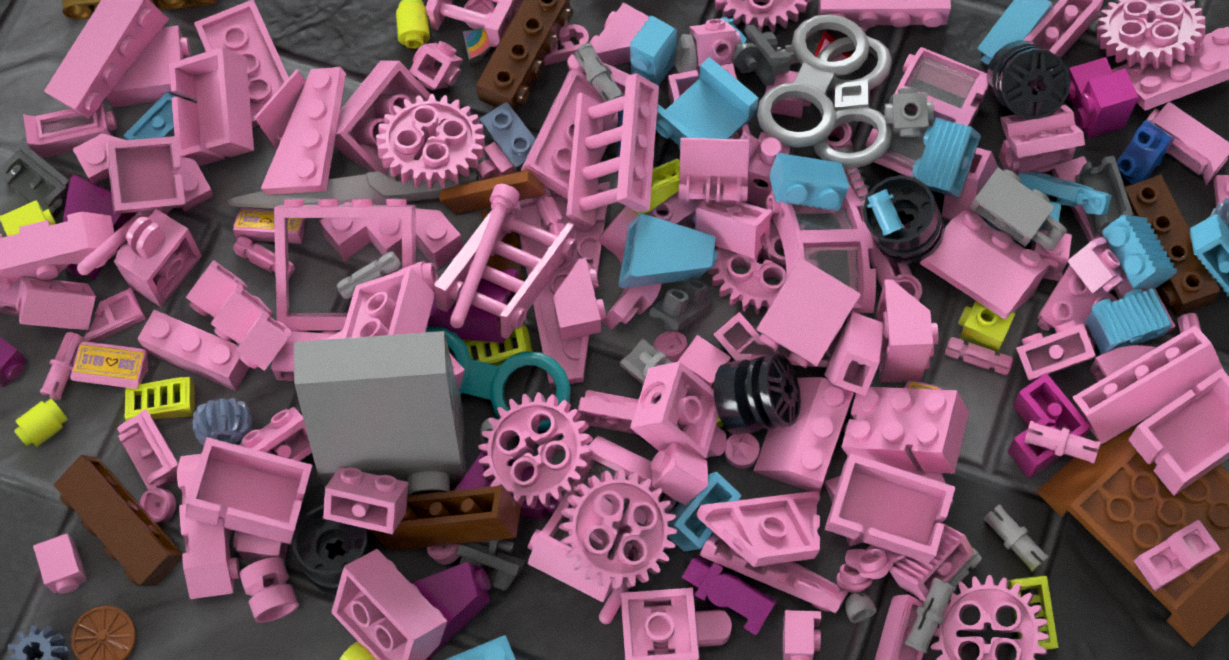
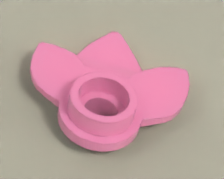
M870 545L866 550H848L845 555V562L849 567L858 569L859 574L864 578L880 579L887 575L893 563L906 556Z

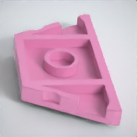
M818 491L701 505L696 514L700 521L753 567L814 559L820 550V536L817 533L820 527V516L817 515V504L820 500Z

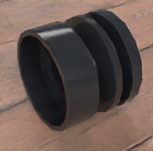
M1022 40L1006 44L995 53L988 65L986 78L989 90L995 99L1013 113L1027 119H1040L1058 110L1069 94L1071 83L1068 67L1059 56L1032 41ZM1038 79L1036 85L1028 86L1029 80Z
M899 175L889 177L876 184L866 196L863 207L864 222L874 242L884 256L893 262L909 264L924 260L939 247L945 231L943 217L937 207L933 194L925 183L910 176ZM887 189L889 195L893 194L891 201L903 226L909 223L910 227L908 229L903 227L883 236L872 207H867L870 204L867 197Z
M777 353L767 357L760 356L752 361L743 359L726 362L719 366L715 374L714 401L717 413L723 426L730 433L735 435L757 432L762 428L771 430L776 427H790L796 423L800 412V388L793 366L784 355Z
M320 505L307 512L298 522L293 535V551L310 582L322 592L336 595L344 566L376 550V547L367 528L323 519L324 505Z

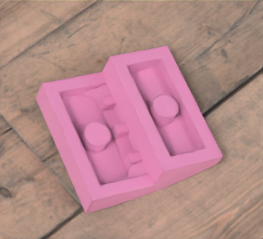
M1062 105L1053 114L1040 119H1027L1017 114L1000 117L1008 143L1018 158L1085 145L1084 133L1075 125L1074 112L1067 105Z

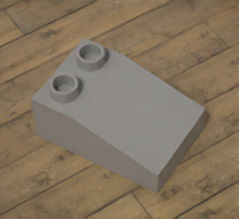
M444 331L294 342V385L317 473L324 488L340 467L357 468L365 473L378 476L389 475L397 480L409 482L408 496L450 491V486H458L466 475L463 405Z

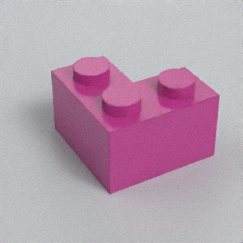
M1106 57L1069 68L1071 83L1066 99L1072 102L1075 108L1076 122L1081 129L1084 128L1088 139L1125 128L1138 99V94L1126 69L1113 72Z
M1047 373L1022 389L1014 401L1013 408L1028 426L1030 421H1034V423L1062 431V428L1069 429L1070 434L1083 438L1086 437L1091 429L1089 423ZM1026 429L1013 439L1007 452L1030 479L1061 456L1055 455L1054 450L1031 443H1024L1028 431Z

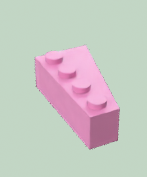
M101 0L44 92L56 101L89 119L167 23L169 18L150 0Z

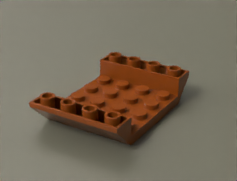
M1142 420L1116 437L1100 444L1094 464L1074 457L1037 491V494L1061 517L1070 512L1172 613L1166 621L1193 647L1229 613V472L1220 464L1173 496L1153 471L1157 466L1155 461L1148 465L1128 440L1136 427L1145 421ZM1200 520L1221 550L1174 581L1155 591L1134 563V560L1139 555L1166 541L1172 534Z

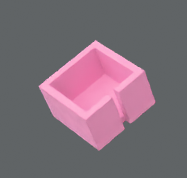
M177 136L107 142L106 151L114 214L182 208L185 205L182 173L172 176V171H178L181 167Z

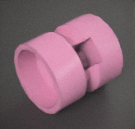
M271 557L254 562L239 573L245 594L252 596L249 600V605L255 622L266 623L283 618L299 607L293 586L286 584L289 580V575L282 558Z

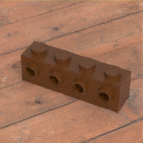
M523 0L476 84L480 101L496 108L508 102L514 112H516L519 104L524 105L530 94V84L534 78L538 79L540 77L547 53H552L555 50L559 40V31L562 26L567 27L572 18L573 9L570 8V0Z
M1162 175L1124 187L1133 215L1148 218L1147 223H1150V228L1154 229L1157 240H1161L1160 245L1164 246L1163 251L1167 252L1166 257H1171L1170 262L1174 263L1173 268L1177 269L1174 276L1160 285L1161 298L1165 306L1170 307L1176 317L1212 304L1220 289L1212 274L1209 273L1208 269H1205V265L1201 263V260H1198L1197 255H1194L1190 230Z
M80 455L53 484L61 494V502L69 509L77 512L83 519L81 521L82 526L102 541L105 553L121 563L126 569L124 571L126 577L135 585L157 586L182 560L183 553L99 457Z
M503 486L407 496L406 514L393 534L371 529L370 532L389 550L516 538L521 506Z

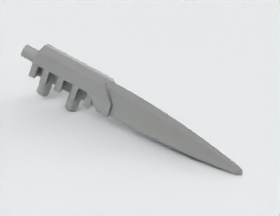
M389 167L387 176L377 171L368 172L366 175L328 179L327 191L266 195L263 191L234 197L227 201L231 206L274 208L284 205V199H304V205H318V199H338V205L352 202V199H373L374 205H386V199H407V203L440 199V190L477 182L476 172H469V177L458 174L457 184L450 179L445 180V188H442L438 181L433 183L431 189H428L426 182L423 181L415 188L414 179H410L403 184L401 183V174L392 177Z

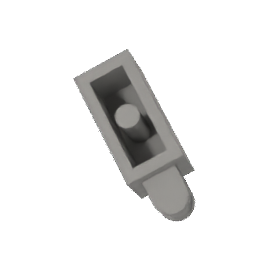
M997 167L969 207L1024 247L1032 239L1047 250L1053 251L1067 232L1061 223L1049 216L1054 208L1049 203L1050 199L1039 190L1033 189L1031 191L1021 184V179L1018 175L1007 169L1003 171ZM1042 224L1050 229L1047 235L1038 231Z

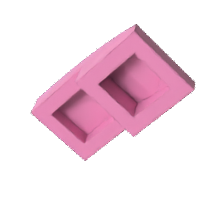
M1197 520L1172 534L1166 541L1139 555L1134 560V563L1152 588L1157 591L1201 564L1221 549L1200 520Z

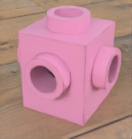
M710 19L706 21L705 25L690 26V34L693 36L696 45V64L699 67L708 57L720 66L733 62L732 56L735 47L741 44L739 32L728 22H725L723 19Z
M445 42L428 43L422 45L413 57L414 63L409 71L418 78V81L424 87L430 90L446 88L448 85L452 86L460 76L461 69H459V66L463 59L456 56V49ZM438 62L443 63L440 69L438 68Z

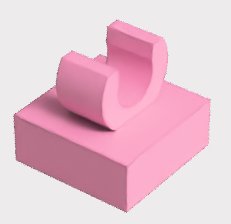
M495 141L483 148L485 161L479 163L477 167L479 172L477 176L480 180L514 173L513 165Z

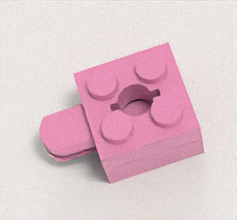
M155 209L150 217L141 216L131 225L126 234L128 242L120 247L114 262L132 290L162 308L202 255L188 228Z
M681 362L649 368L630 428L658 451H664L674 441L703 459L720 456L726 449V434L716 425L718 413L714 401V390Z
M693 588L621 593L625 660H699L698 647L723 645L730 638L732 623L728 614L723 610L695 611Z

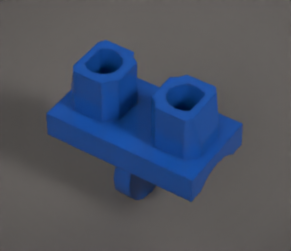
M1145 119L1123 154L1116 161L1120 175L1132 184L1147 180L1155 167L1161 165L1163 155L1175 138L1151 121Z

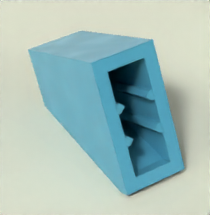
M1013 0L977 48L983 55L981 61L988 66L995 53L1003 46L1018 40L1023 41L1054 7L1053 4L1048 0Z
M640 213L628 226L618 287L631 288L684 281L691 277L700 278L707 270L712 269L716 263L718 254L717 250L714 249L716 236Z

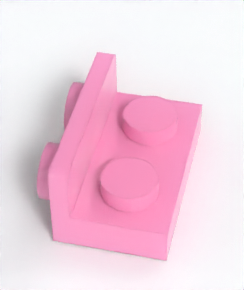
M588 390L585 393V398L581 397L578 411L581 416L579 421L584 420L588 426L638 435L630 427L639 399Z

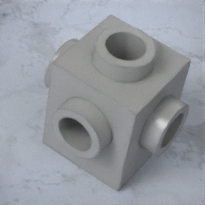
M918 88L898 89V94H893L889 104L884 106L885 123L891 124L892 133H900V137L921 136L920 132L928 128V122L934 121L933 101H927V92L918 93ZM914 105L917 109L916 115L908 116L904 111L905 106Z

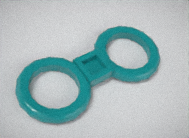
M426 327L425 332L444 331L447 345L455 353L457 362L465 369L459 388L460 395L466 393L491 400L494 412L499 419L501 416L498 413V407L503 408L507 412L510 410L504 397L505 385L509 376L517 369L527 365L538 366L546 370L554 380L558 405L564 400L570 404L571 386L566 371L555 359L541 352H522L509 357L500 366L471 359L467 345L456 333L444 327ZM551 420L542 421L538 426V433L550 429Z

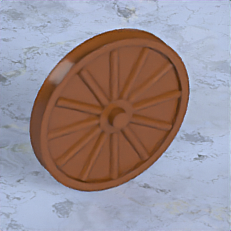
M108 605L94 607L82 614L72 629L71 647L73 653L78 660H127L136 644V628L132 619L123 610Z

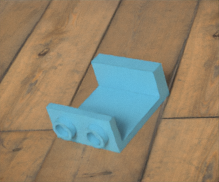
M708 57L700 65V78L666 110L658 104L656 130L662 137L666 139L670 137L678 144L679 149L681 138L731 139L757 114L759 98L718 63Z

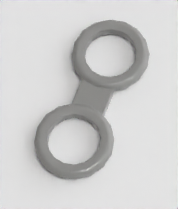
M818 15L802 22L795 30L792 48L795 58L802 64V67L794 83L780 84L768 90L759 101L757 109L759 125L769 138H775L780 144L800 148L813 146L825 140L833 131L837 115L833 102L826 95L834 77L848 75L858 70L868 58L870 45L866 33L855 22L837 15ZM818 30H837L846 34L854 42L856 51L851 57L843 61L830 62L815 57L807 49L805 41L812 33ZM801 98L813 103L820 110L823 119L816 128L810 131L793 132L780 127L774 121L771 109L777 102L783 99Z
M868 36L869 53H872L878 59L877 66L870 74L863 78L842 80L834 77L829 91L835 93L837 117L834 128L851 121L866 122L878 131L877 139L870 147L855 153H841L833 150L827 144L828 137L814 145L816 154L822 160L842 163V167L848 169L867 166L881 158L890 147L893 135L890 124L885 123V117L879 111L870 108V90L880 85L889 75L892 65L889 49L884 44ZM849 37L837 39L827 45L817 58L832 62L840 54L856 50L854 42Z

